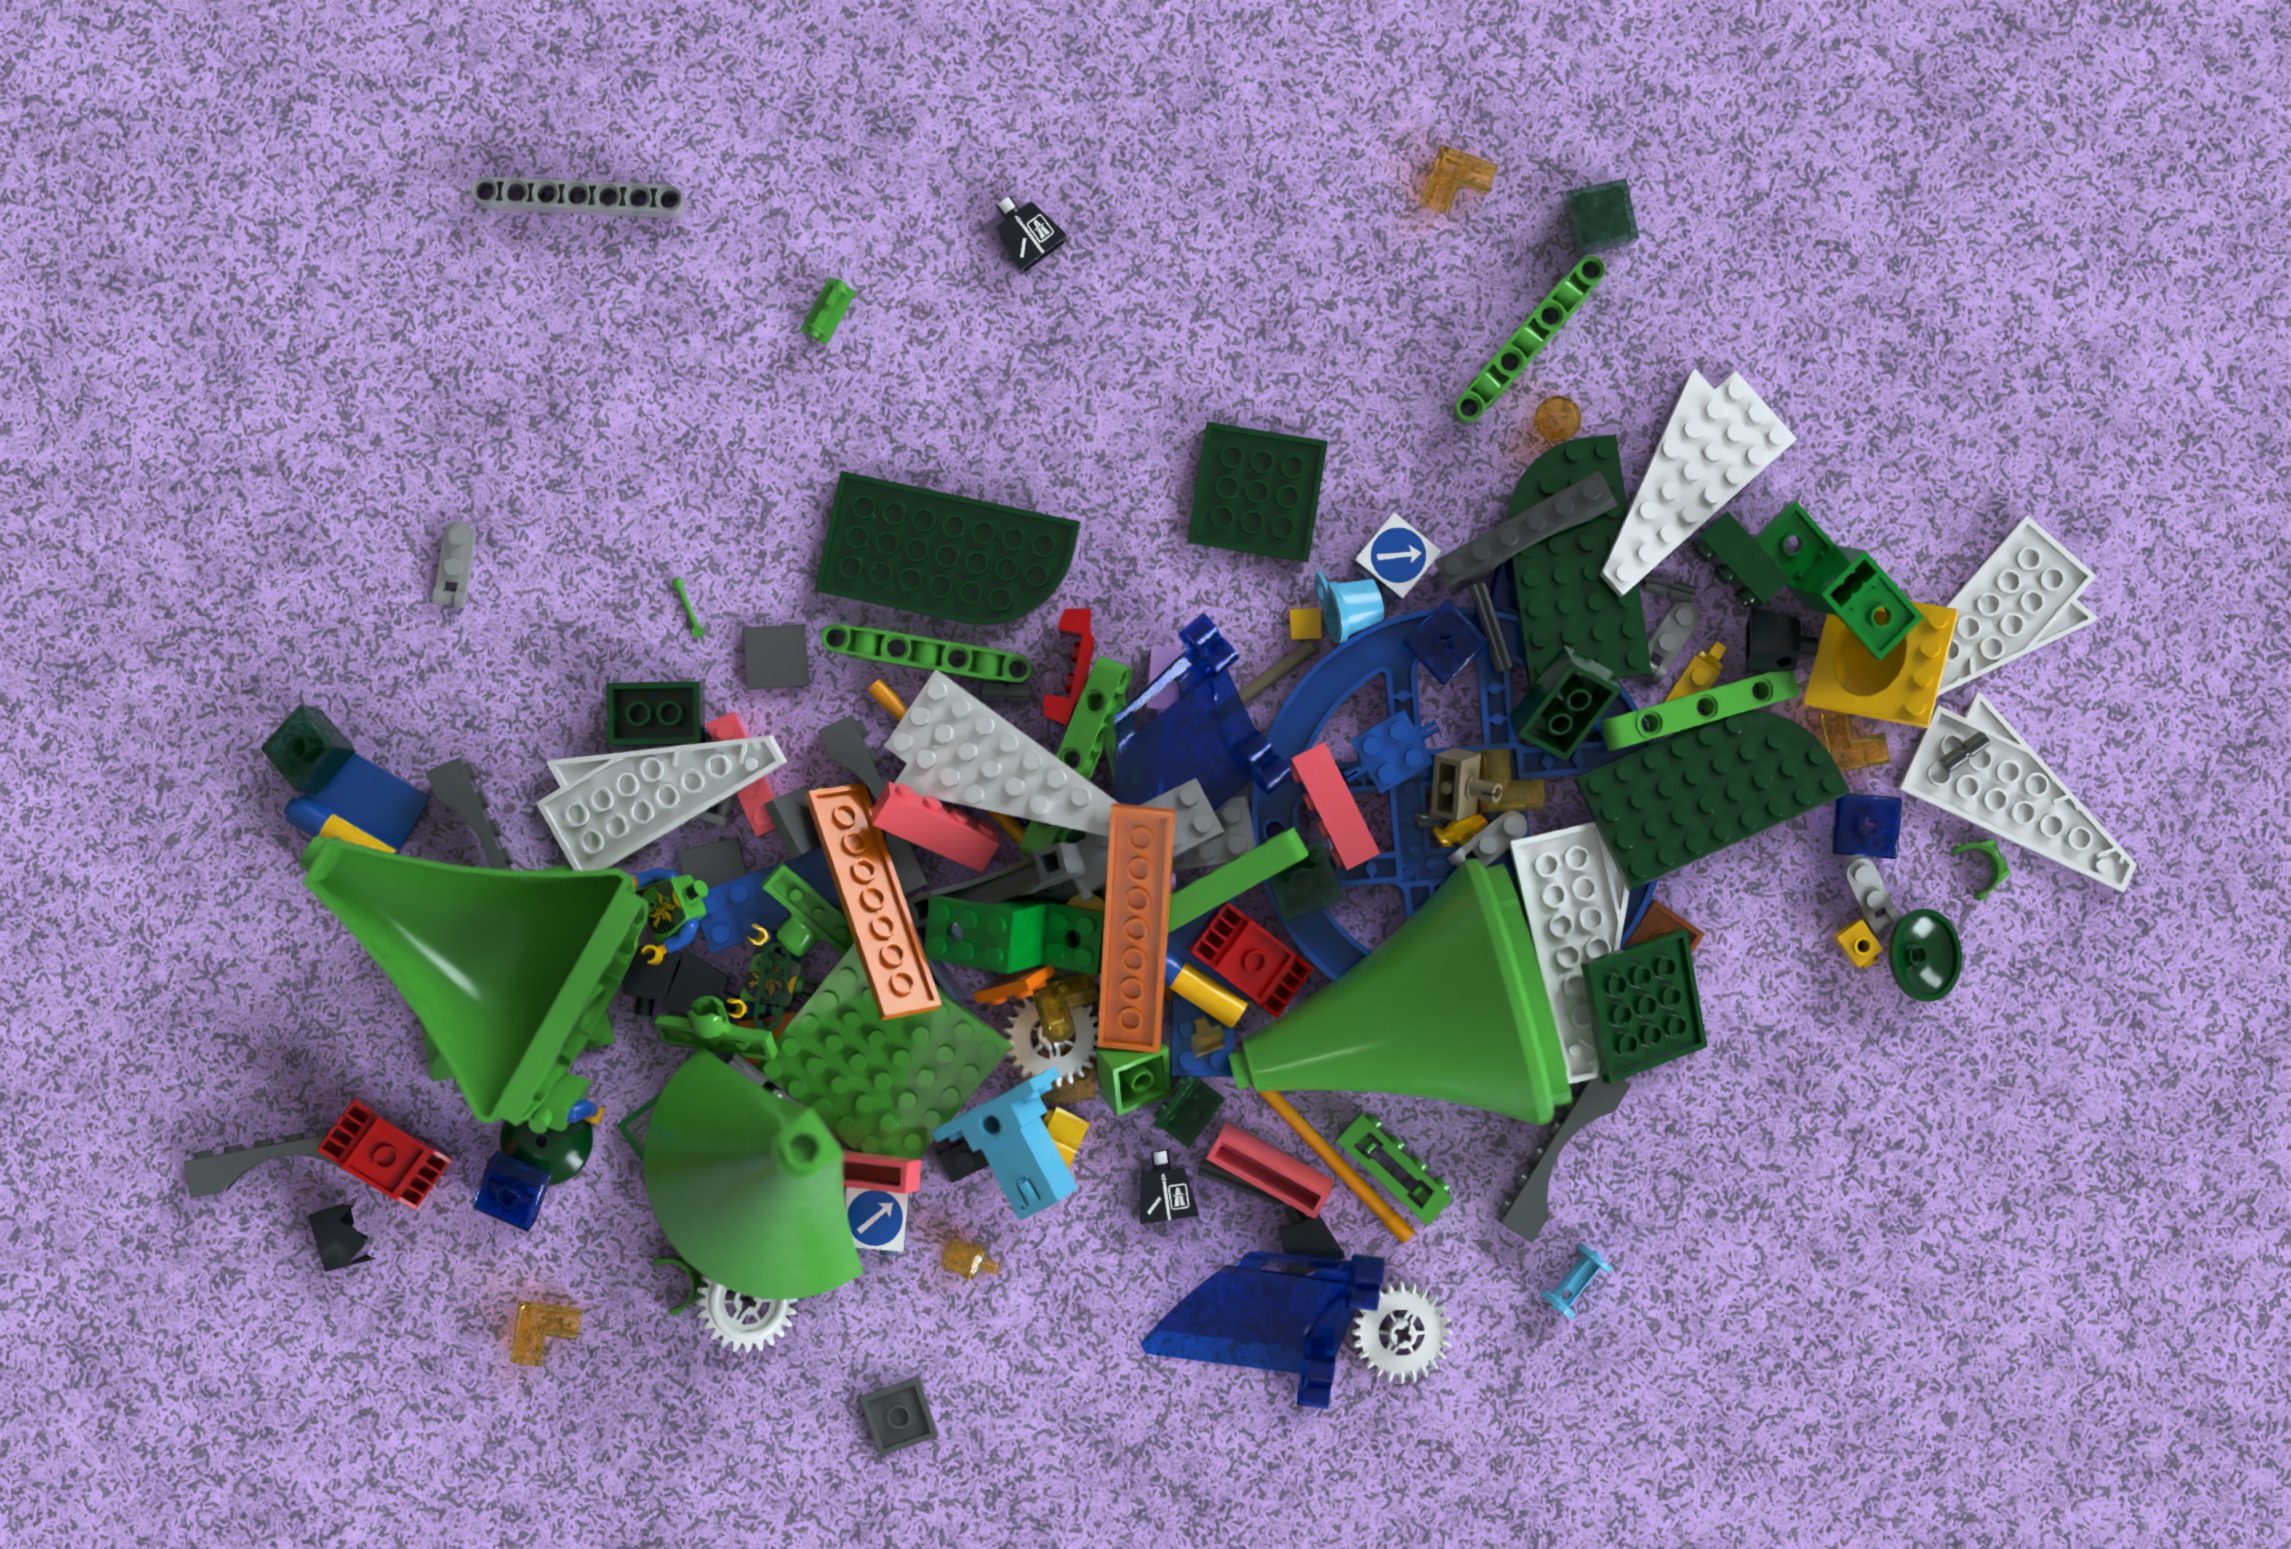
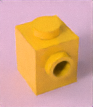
M1854 919L1831 936V939L1852 967L1859 968L1862 966L1865 969L1879 959L1877 954L1884 950L1862 919Z

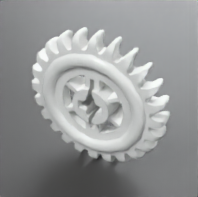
M1046 987L1045 997L1043 998L1034 990L1033 1002L1027 998H1022L1025 1005L1024 1009L1016 1005L1013 1006L1014 1011L1018 1015L1017 1018L1007 1016V1021L1013 1025V1028H1004L1003 1032L1012 1037L1008 1041L1012 1044L1011 1048L1013 1049L1005 1055L1008 1059L1017 1058L1011 1066L1013 1069L1023 1067L1020 1073L1022 1078L1030 1074L1034 1077L1055 1066L1060 1075L1058 1079L1054 1080L1057 1087L1061 1086L1063 1078H1066L1072 1084L1073 1074L1083 1078L1082 1068L1092 1069L1093 1064L1089 1059L1097 1058L1094 1048L1097 1047V1039L1095 1037L1098 1036V1028L1094 1026L1098 1024L1099 1016L1090 1017L1094 1012V1006L1090 1005L1083 1008L1086 1002L1084 996L1075 1002V992L1073 990L1069 992L1067 997H1064L1063 989L1053 996L1049 987ZM1057 1017H1062L1068 1020L1069 1023L1062 1025L1057 1021ZM1046 1018V1021L1039 1028L1035 1027L1041 1020ZM1052 1026L1057 1033L1055 1041H1053L1054 1047L1048 1039L1051 1035ZM1073 1026L1076 1032L1075 1043L1068 1040L1066 1033ZM1032 1032L1037 1033L1040 1041L1034 1049L1031 1043ZM1066 1045L1072 1047L1070 1052L1061 1057V1051ZM1044 1048L1046 1051H1049L1050 1059H1046L1037 1053Z
M705 1276L701 1277L708 1286L706 1288H697V1292L705 1296V1299L695 1302L696 1305L705 1307V1310L700 1312L697 1317L708 1318L702 1329L714 1328L710 1339L714 1340L722 1336L721 1347H725L732 1341L733 1352H736L740 1345L743 1344L745 1352L749 1353L752 1343H754L757 1349L762 1351L763 1340H766L770 1345H774L773 1334L784 1337L781 1325L792 1326V1323L786 1316L796 1314V1310L789 1307V1304L798 1301V1298L775 1300L750 1296L749 1300L753 1303L752 1307L748 1306L742 1310L743 1302L739 1298L740 1296L747 1295L734 1292L731 1300H724L728 1289L707 1279ZM762 1302H769L768 1310L760 1320L756 1312L761 1307ZM731 1303V1307L735 1311L732 1317L728 1315L725 1304ZM746 1315H752L757 1321L753 1324H741Z
M1403 1281L1398 1283L1397 1290H1394L1392 1285L1387 1283L1385 1293L1376 1287V1298L1374 1299L1366 1295L1365 1299L1369 1305L1367 1307L1357 1306V1309L1363 1315L1352 1318L1353 1322L1360 1325V1327L1351 1330L1352 1335L1360 1336L1359 1339L1352 1343V1346L1355 1348L1363 1347L1358 1353L1357 1358L1368 1357L1365 1368L1370 1369L1376 1365V1377H1379L1386 1371L1388 1382H1391L1395 1374L1398 1375L1401 1384L1404 1383L1406 1374H1409L1412 1381L1416 1382L1417 1371L1428 1377L1426 1366L1429 1365L1437 1370L1438 1365L1434 1358L1446 1359L1445 1354L1440 1348L1451 1347V1344L1443 1339L1444 1336L1453 1334L1450 1329L1443 1327L1451 1319L1445 1316L1440 1317V1314L1446 1310V1307L1444 1305L1434 1307L1438 1296L1434 1295L1427 1299L1428 1289L1426 1287L1419 1293H1416V1283H1412L1408 1290H1405ZM1395 1310H1407L1403 1317L1395 1318L1392 1313ZM1387 1314H1390L1392 1321L1389 1323L1387 1330H1379L1381 1321ZM1417 1316L1420 1318L1424 1330L1415 1329L1413 1323ZM1406 1326L1409 1336L1407 1338L1402 1336L1398 1340L1395 1330L1397 1328L1402 1330ZM1379 1334L1388 1335L1390 1340L1386 1347L1382 1345ZM1424 1334L1420 1345L1413 1350L1412 1345L1415 1343L1417 1335ZM1409 1347L1411 1351L1407 1354H1396L1399 1348L1405 1349Z

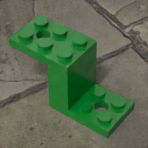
M1791 500L1753 538L1791 578L1786 586L1806 609L1836 615L1875 660L1881 661L1924 618L1866 550L1835 545L1797 501ZM1794 535L1798 540V547L1794 552L1789 553L1785 544L1787 539ZM1883 608L1886 611V619L1882 624L1877 625L1874 621V614L1877 609Z
M933 895L929 898L924 955L927 959L1005 974L1042 964L1099 975L1102 969L1105 911L1028 897L988 905ZM955 923L959 924L963 931L960 940L956 939L952 934V927ZM1072 930L1077 931L1080 935L1081 941L1078 947L1070 942L1069 935Z

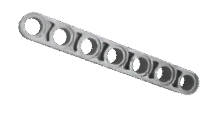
M479 177L474 180L470 188L471 196L482 208L497 211L677 218L684 213L687 206L680 190L675 186L665 184ZM492 187L494 189L492 197L488 200H482L481 192L483 189ZM524 189L525 193L521 200L511 201V195L514 190ZM547 190H554V199L548 203L542 202L543 193ZM579 191L586 192V198L582 203H572L575 193ZM616 193L617 198L613 204L603 205V197L606 194ZM637 195H647V202L643 206L636 207L633 205V200ZM671 195L678 197V202L674 207H664L663 203L666 197Z

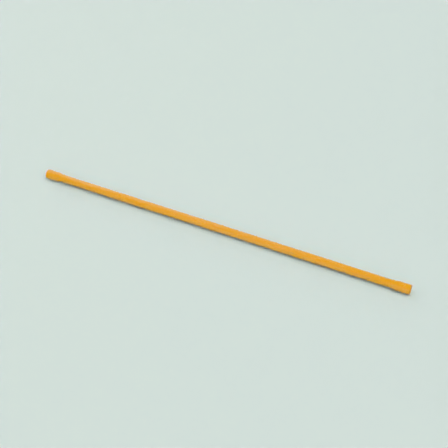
M881 678L875 681L867 690L885 710L889 711L899 722L902 720L908 708ZM985 810L1021 846L1026 830L1011 815ZM1164 985V996L1172 1003V989ZM1234 1046V1052L1239 1051V1050ZM1278 1091L1258 1092L1379 1217L1383 1225L1401 1244H1404L1413 1236L1415 1230L1384 1202Z

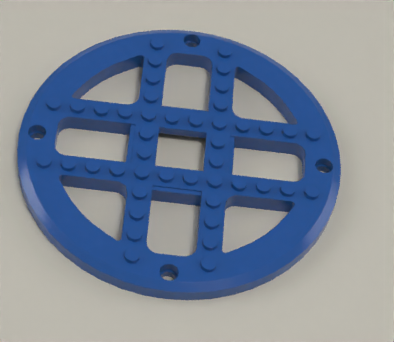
M1441 607L1411 612L1387 619L1364 629L1338 645L1315 664L1284 701L1269 728L1260 751L1254 775L1251 820L1255 843L1258 846L1271 839L1266 834V827L1273 821L1280 823L1283 826V831L1294 827L1300 837L1298 810L1303 801L1302 795L1306 791L1301 782L1297 784L1294 782L1288 770V767L1292 765L1290 759L1311 749L1322 728L1335 710L1352 693L1377 674H1383L1387 718L1404 709L1412 724L1418 729L1421 728L1417 666L1420 661L1426 658L1460 655L1466 656L1474 663L1482 745L1456 748L1481 753L1479 779L1500 783L1503 787V790H1495L1502 792L1499 802L1492 803L1487 800L1489 824L1507 811L1520 812L1525 817L1528 827L1526 834L1522 838L1530 837L1525 779L1585 774L1655 742L1654 739H1650L1616 750H1607L1599 721L1638 710L1629 693L1618 681L1622 688L1621 692L1593 726V730L1599 737L1598 742L1580 743L1567 761L1539 746L1526 747L1520 744L1516 739L1514 726L1509 718L1513 712L1509 670L1503 672L1495 671L1476 609L1474 607ZM1494 610L1511 663L1526 670L1518 615ZM1441 622H1446L1452 629L1450 638L1445 640L1438 638L1435 634V627ZM1643 717L1641 726L1647 732L1648 726ZM1451 748L1428 749L1427 751L1434 762L1436 754ZM1358 762L1336 763L1350 793L1377 791L1372 780L1365 774L1350 783L1346 780L1343 771L1358 764ZM1434 764L1387 790L1393 852H1383L1349 870H1345L1343 865L1337 867L1332 857L1313 858L1306 856L1295 864L1262 881L1273 911L1287 934L1302 953L1323 974L1333 981L1351 969L1371 951L1354 939L1337 922L1318 897V889L1384 883L1393 884L1402 893L1404 919L1407 921L1435 893V885H1442L1457 868L1455 864L1452 866L1447 858L1461 846L1430 849L1429 829H1419L1414 824L1415 813L1427 811L1425 787H1433ZM1509 848L1485 868L1502 863L1505 865L1528 927ZM1471 851L1465 856L1466 859L1476 858ZM1659 879L1629 891L1620 949L1636 929L1650 903Z

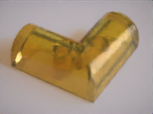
M1441 144L1420 205L1440 214H1448L1459 185L1488 195L1499 165Z
M1838 711L1817 714L1822 743L1831 754L1840 772L1891 763L1885 733L1854 738L1850 714Z
M1510 749L1478 751V753H1481L1479 779L1500 783L1503 787V790H1495L1502 792L1499 802L1492 803L1491 801L1480 799L1481 813L1544 810L1545 787L1543 779L1511 780Z
M1084 972L1033 990V998L1044 1035L1047 1040L1055 1043L1070 1039L1075 1032V1025L1070 1010L1099 1001L1092 975Z
M519 1300L510 1363L541 1367L547 1336L577 1340L582 1326L583 1308Z

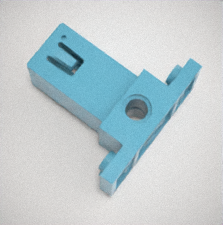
M1055 1066L931 1131L936 1142L947 1137L950 1142H953L964 1136L972 1152L979 1149L983 1151L1018 1220H1023L1057 1203L1077 1189L1076 1183L1040 1117L1048 1112L1040 1096L1053 1088L1051 1082L1060 1077Z

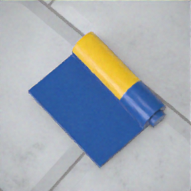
M334 741L305 795H301L297 799L293 797L286 805L284 814L287 815L286 822L314 838L318 835L326 839L328 837H339L356 844L399 854L431 796Z
M1215 907L1168 933L1165 985L1232 1029L1245 1011L1250 998L1212 968L1201 963L1186 951L1217 909Z

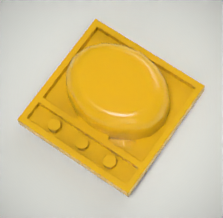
M1911 601L1924 618L1881 661L1875 660L1836 615L1827 614L1804 698L1805 705L1929 729L1958 617V610ZM1883 608L1877 609L1874 614L1875 623L1880 625L1886 619V611Z

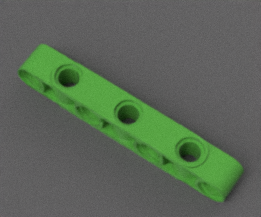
M1591 255L1584 257L1569 274L1567 273L1468 385L1467 390L1460 396L1453 407L1454 418L1459 423L1469 425L1477 421L1591 294L1590 292L1605 274V266L1600 258ZM1586 265L1592 266L1596 270V278H1586L1582 273V267ZM1551 311L1554 313L1556 323L1552 325L1544 323L1541 317L1542 312ZM1506 356L1513 358L1516 362V369L1511 371L1504 369L1501 365V358ZM1464 402L1472 403L1475 406L1476 414L1474 416H1465L1461 412L1460 405Z
M841 624L827 626L821 635L823 645L830 652L862 660L932 672L938 670L944 674L1012 684L1026 683L1032 675V666L1026 657L991 648ZM834 631H841L844 634V642L838 647H833L829 644V636ZM895 641H901L905 645V652L900 657H892L889 653V647ZM956 651H961L966 655L965 664L959 668L952 667L949 663L951 654ZM1015 662H1023L1027 666V672L1021 678H1015L1010 674V667Z
M1105 656L1098 658L1093 666L1056 755L1058 759L1088 781L1092 777L1132 676L1131 667ZM1102 696L1104 699V704L1102 708L1097 711L1095 706L1096 701L1098 698ZM1079 754L1080 763L1076 768H1073L1072 760L1075 755ZM1030 820L1020 846V853L1028 857L1033 852L1057 843H1063L1070 828L1057 825L1050 826L1048 823Z
M1794 670L1787 672H1765L1599 722L1607 750L1612 751L1801 694ZM1753 685H1755L1759 690V696L1757 699L1754 697L1752 693ZM1698 701L1704 706V713L1702 715L1697 710ZM1643 717L1649 722L1647 732L1641 726Z

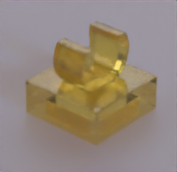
M1206 1017L1194 1021L1196 1034L1191 1036V1048L1196 1058L1225 1047V1035L1220 1025L1210 1028Z

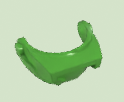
M1984 839L1965 844L1959 843L1951 847L1952 850L1950 852L1952 855L1971 848L1978 849L1990 860L1992 867L1991 880L1985 889L1973 895L1975 900L1985 899L1987 897L1986 894L1992 891L2011 873L1994 839Z
M660 1256L654 1259V1262H652L654 1267L666 1263L681 1267L687 1273L691 1282L689 1298L684 1304L669 1309L670 1314L673 1316L681 1314V1309L704 1297V1295L697 1292V1288H706L708 1286L701 1279L703 1275L689 1265L681 1256Z

